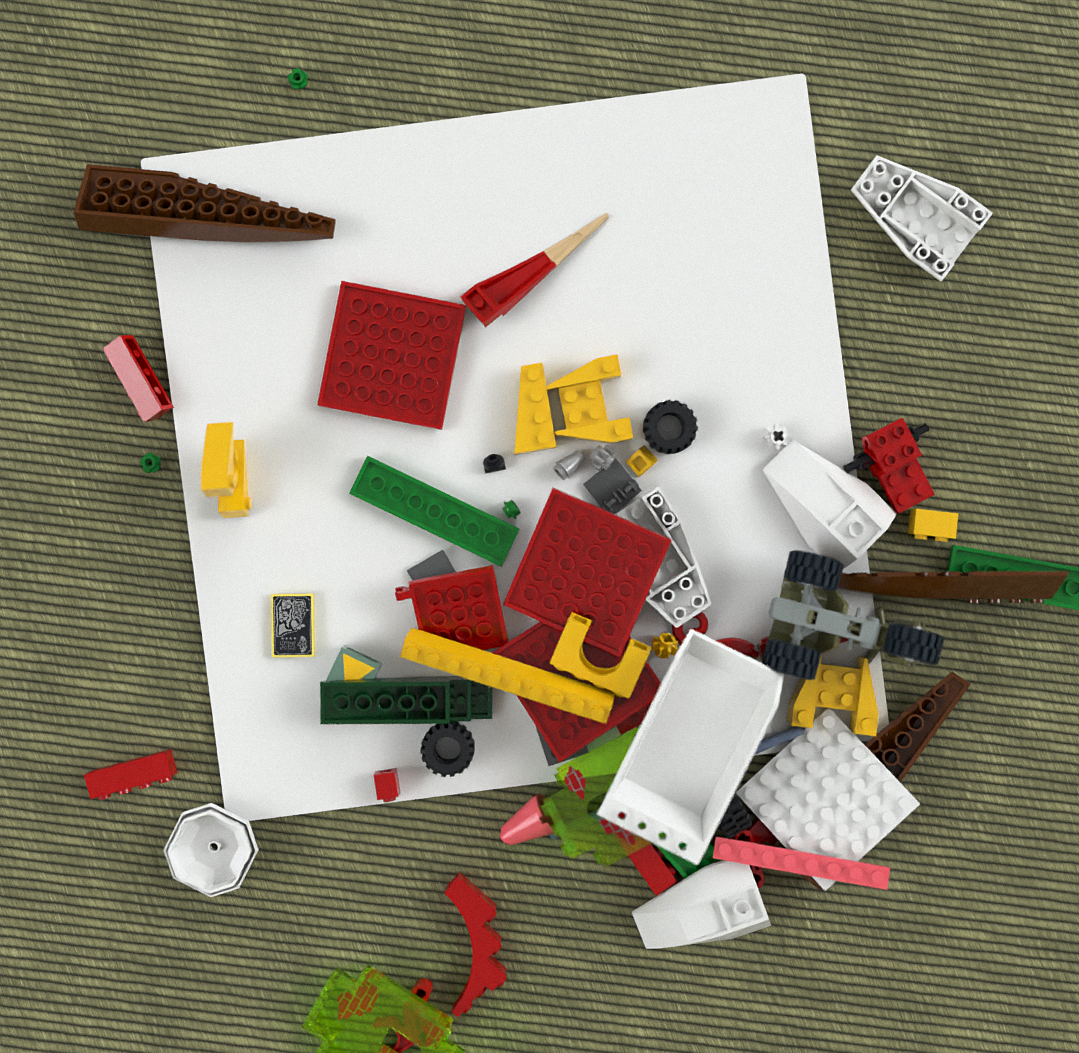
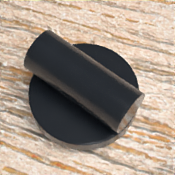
M490 454L483 460L485 474L506 470L504 458L501 455Z

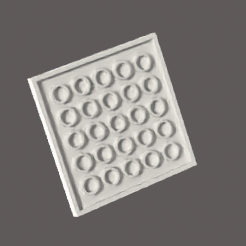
M827 708L813 721V728H805L803 735L794 738L736 793L786 849L859 861L917 808L920 803L830 708ZM813 877L824 891L836 882L835 880Z

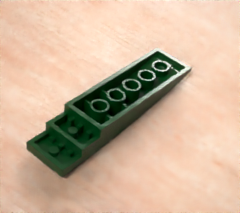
M460 676L320 681V724H450V721L492 719V687Z

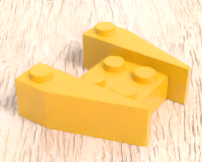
M618 354L596 358L546 386L547 392L558 390L565 429L555 431V436L609 444L633 439L630 417L608 421L602 393V381L621 377Z
M233 422L207 424L201 466V491L206 497L218 496V512L223 518L249 517V509L252 508L251 497L248 495L245 440H233Z
M821 655L815 679H799L789 700L787 723L791 726L813 728L815 706L851 711L849 729L853 733L876 736L879 714L868 659L858 656L857 667L821 663Z

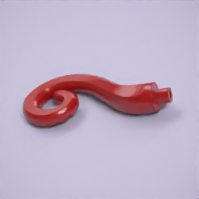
M700 612L692 617L699 621V627L690 629L704 635L708 630L709 624L705 614ZM672 624V634L675 640L678 641V644L682 645L686 638L683 632V624L677 628ZM730 637L715 640L755 660L760 654L754 650L755 645L741 638Z

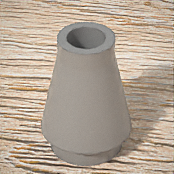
M577 450L573 454L557 461L553 468L557 475L565 480L573 475L585 458Z

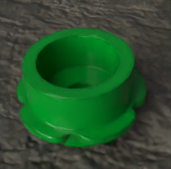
M299 68L293 69L292 73L288 75L290 86L298 90L307 86L308 74Z
M146 453L140 460V465L143 467L142 470L146 473L157 472L161 466L160 457L155 456L154 453Z
M512 499L508 502L504 501L505 506L502 509L506 516L517 519L516 516L521 512Z

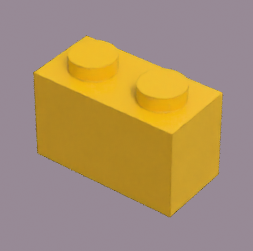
M910 509L908 534H914V539L927 540L928 536L935 537V541L948 542V538L956 539L959 513Z

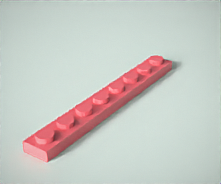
M716 836L714 859L885 890L888 888L890 867L719 836Z

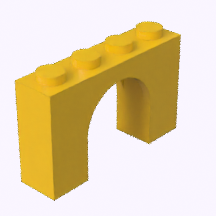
M572 612L550 664L560 671L572 673L580 680L586 679L600 689L606 688L613 691L618 697L629 699L648 658L651 647L631 638L622 660L617 665L611 668L596 667L588 662L582 649L584 638L592 620Z

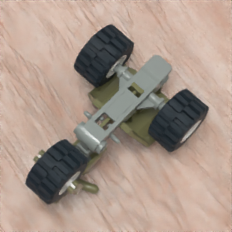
M790 551L783 576L780 597L774 598L771 601L769 616L774 620L761 664L770 667L776 672L806 680H814L821 655L838 648L841 637L849 639L848 650L852 649L853 643L869 648L870 650L864 657L868 659L869 664L881 648L886 652L885 658L887 661L902 664L903 666L915 668L916 663L914 661L929 665L938 664L944 638L939 634L922 630L925 628L926 623L896 619L893 624H889V627L886 628L884 610L881 607H878L875 611L876 618L869 616L866 619L859 618L861 608H857L855 617L847 615L849 604L837 591L844 564L839 560L811 552Z

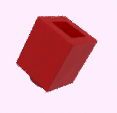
M397 768L376 771L374 773L377 800L383 799V802L395 801L396 797H399L401 793Z

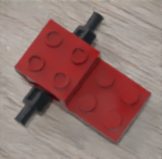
M902 417L862 438L864 451L854 455V461L843 465L844 471L849 473L857 468L864 470L869 467L873 477L878 478L897 514L935 495L917 460L922 454L916 442L919 441L920 435L929 431L928 425L924 423L914 429L911 426L908 427Z

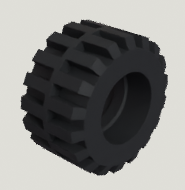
M666 400L657 403L646 414L643 421V433L646 442L650 444L649 446L652 449L654 448L659 453L676 454L692 444L698 430V426H696L697 418L694 417L693 410L689 409L685 403H679L680 401ZM673 415L680 420L682 432L678 438L667 440L660 435L658 422L663 416Z
M457 721L450 722V724H436L425 734L421 743L420 753L422 754V761L427 764V769L431 768L435 775L439 773L441 777H446V775L453 777L456 773L461 774L470 765L475 751V741L472 738V733L466 729L467 727L464 724L460 725ZM443 737L455 739L460 745V754L454 759L442 758L435 748L437 741Z
M735 792L719 822L722 831L729 839L752 826V821Z

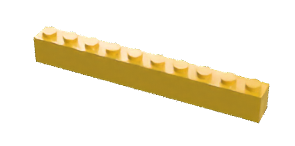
M412 627L404 639L400 655L401 658L605 724L607 723L615 696L613 692Z

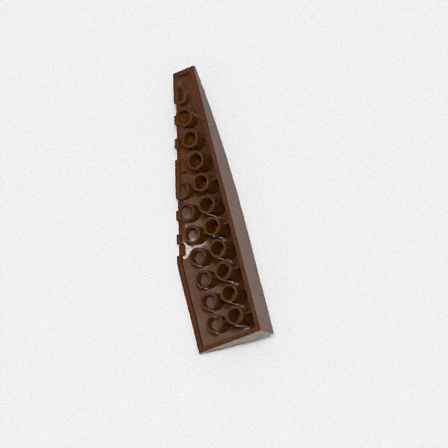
M91 164L86 166L73 212L79 230L223 242H289L333 239L336 219L312 212L306 214L300 212L299 208L291 206L289 209L279 206L278 202L271 200L269 203L261 201L260 197L230 188L226 190L220 189L216 184L208 183V185L199 183L195 178H182L178 173Z
M1068 571L842 573L838 589L904 598L967 599V603H980V599H988V603H1001V599H1009V603H1022V599H1030V603H1044V599H1052L1067 578Z
M952 671L864 745L901 782L970 686V683ZM778 839L773 845L775 847L786 848ZM799 874L819 890H824L812 876Z

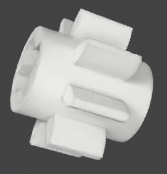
M776 423L773 430L769 427L766 428L768 435L764 436L763 439L768 440L767 447L775 445V449L779 450L780 444L783 446L788 445L785 440L791 435L786 434V426L779 428L778 423ZM779 432L780 440L774 441V434Z

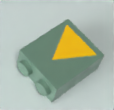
M344 645L326 681L375 679L383 663Z

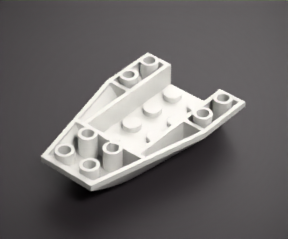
M880 156L874 158L851 189L852 193L905 256L939 281L945 278L954 266L956 259L993 214L959 188Z
M791 440L762 469L805 542L817 554L839 560L844 564L843 569L856 561L889 528L897 514L868 484L794 440Z
M660 486L615 514L672 539L646 597V601L676 628L712 605L684 523Z
M725 860L701 868L632 911L646 949L728 940L771 926L750 865Z

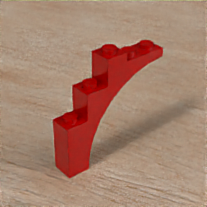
M460 872L450 881L444 891L445 895L456 905L465 920L473 951L469 978L462 993L452 1007V1013L456 1017H459L462 1013L466 1014L473 1005L472 1001L476 997L480 998L487 988L491 991L496 987L500 988L507 979V968L492 956L496 955L502 947V936L486 923V921L490 923L496 916L497 904Z

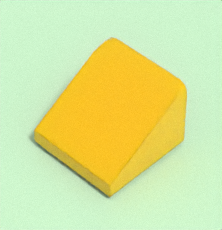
M643 445L625 462L640 477L658 460Z

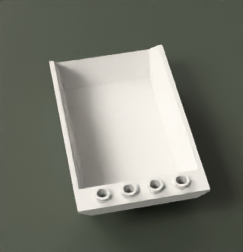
M690 629L597 815L698 865L778 707L784 674L776 672L770 667ZM625 812L626 817L620 818L618 813ZM645 822L646 827L640 828L638 823ZM660 832H665L666 837L660 838L658 834ZM681 842L687 844L685 848H680L678 845Z

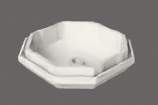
M209 803L182 812L164 848V853L173 879L209 897H213L240 888L259 849L249 821L213 803ZM211 844H217L218 849H213Z

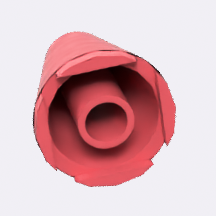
M540 793L534 795L501 827V840L511 846L556 833L560 828V823L555 810H550L547 806L550 803L548 799Z

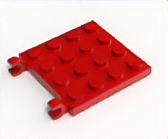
M493 565L409 581V587L401 586L395 588L397 601L412 598L418 629L480 650L502 647L508 643Z

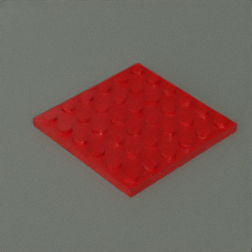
M341 281L317 405L442 430L467 306Z
M553 487L503 605L562 632L572 612L592 620L584 641L620 657L672 539Z
M538 622L492 652L493 654L595 686L586 679L580 680L572 673L560 671L550 664L563 632L542 622ZM629 635L620 657L583 641L582 649L584 656L588 662L596 667H614L622 660L631 641V636ZM646 660L630 698L614 696L606 724L522 696H516L560 763L653 702L662 683Z

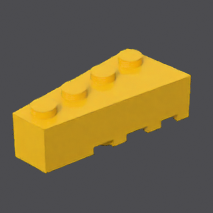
M543 363L521 366L514 455L556 448Z

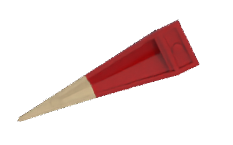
M608 213L603 214L539 254L475 284L460 296L461 300L486 328L499 316H504L603 224L609 218Z

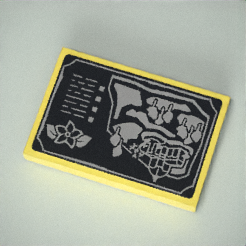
M314 593L271 594L272 657H315Z

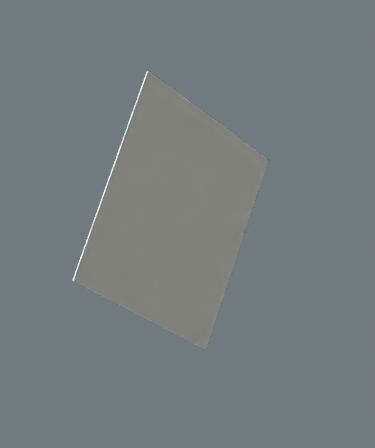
M804 74L158 156L141 160V169L178 173L182 178L188 179V177L197 179L199 183L206 185L208 183L216 184L220 189L226 190L230 188L260 197L261 201L269 203L271 200L278 202L279 206L290 209L292 206L299 208L300 212L306 214L312 212L336 219L333 239L289 242H223L150 236L170 393L174 407L173 416L225 810L247 821L561 781L565 780L564 778L567 772H569V766L579 770L583 777L618 773L640 726L622 735L617 727H614L586 745L588 754L548 766L536 725L515 694L492 687V719L457 721L460 725L464 724L467 727L466 729L472 733V738L475 741V751L468 768H465L461 774L456 773L453 777H450V775L441 777L439 773L435 775L431 768L427 769L426 762L422 761V754L420 753L422 740L428 730L436 724H320V681H326L344 645L383 663L376 678L457 676L400 657L406 635L411 627L418 629L412 598L397 601L395 588L401 586L409 587V581H412L407 570L441 550H444L456 572L493 565L508 642L540 622L504 606L503 603L553 487L602 508L583 485L599 472L592 466L593 460L590 458V455L598 445L604 448L607 444L614 450L612 455L619 461L632 479L638 483L642 490L614 514L660 486L682 519L712 605L701 611L707 617L709 624L704 636L714 641L730 637L741 638L755 645L754 650L758 651L756 644L761 643L760 639L769 636L774 619L770 618L769 609L771 601L774 598L780 597L783 576L790 551L800 550L817 554L805 542L762 470L785 447L780 444L779 450L775 449V445L767 447L769 442L767 439H763L764 436L768 435L766 428L769 427L773 430L776 423H778L779 428L786 426V434L791 435L786 438L785 441L787 443L794 440L843 469V465L854 461V447L807 82ZM608 213L609 218L508 313L504 316H499L486 328L471 310L466 307L442 430L317 405L341 281L465 305L460 296L475 284L539 254L603 214ZM618 354L621 377L602 381L601 387L608 421L630 417L633 433L632 440L609 444L555 436V431L565 429L559 392L554 390L547 392L556 448L514 455L521 366L543 363L546 386L596 358ZM666 400L680 401L679 403H685L689 409L693 410V415L697 418L696 426H698V430L696 431L695 439L689 447L676 454L659 453L654 448L652 449L649 446L650 444L646 442L643 433V421L646 414L657 403ZM666 415L659 420L658 431L663 438L673 440L680 436L682 425L677 417ZM233 422V440H245L248 495L252 501L249 517L223 518L218 512V496L206 497L201 491V466L206 426L209 423ZM778 432V433H775V434H774L775 437H774L773 440H774V441L780 440V439H779L780 433H779V432ZM645 445L658 461L639 477L625 461ZM577 450L580 451L585 460L570 478L561 479L553 468L556 462ZM490 454L501 455L504 458L506 470L485 474L483 460ZM367 455L519 528L520 530L502 567L349 494ZM856 469L849 472L851 475L857 478ZM512 499L521 512L516 516L517 519L506 516L502 509L505 506L504 501L508 502ZM867 550L856 561L843 569L842 573L866 572L870 574ZM837 590L849 604L847 615L855 617L857 608H861L859 618L866 619L867 616L875 618L872 594ZM314 593L315 657H272L271 594ZM645 600L630 636L632 639L644 643L652 649L654 636L660 637L661 633L673 635L672 623ZM691 618L683 623V632L686 636L690 628L699 627L700 623L696 618ZM848 639V641L839 644L838 648L822 654L821 663L857 667L858 656L865 657L870 649L853 643L852 649L848 650ZM679 644L677 645L678 650H677L676 654L678 653V651H679V649H680V647H681V645H679ZM500 647L492 648V649H487V650H483V651L492 653V652L496 651L497 649H499ZM650 650L647 662L662 683L675 656L670 654L669 659H661L656 656L655 651ZM880 651L869 664L879 714L877 733L889 724ZM759 654L758 658L755 661L762 663V659ZM784 674L778 707L761 740L794 727L787 723L789 700L799 682V677ZM815 706L814 720L827 708ZM830 708L849 728L851 711ZM855 734L861 742L869 741L874 737ZM451 737L439 739L435 747L439 756L444 759L456 758L461 750L459 743ZM793 739L755 755L780 752ZM397 768L401 792L399 797H396V800L391 802H383V799L377 800L374 773L379 770Z

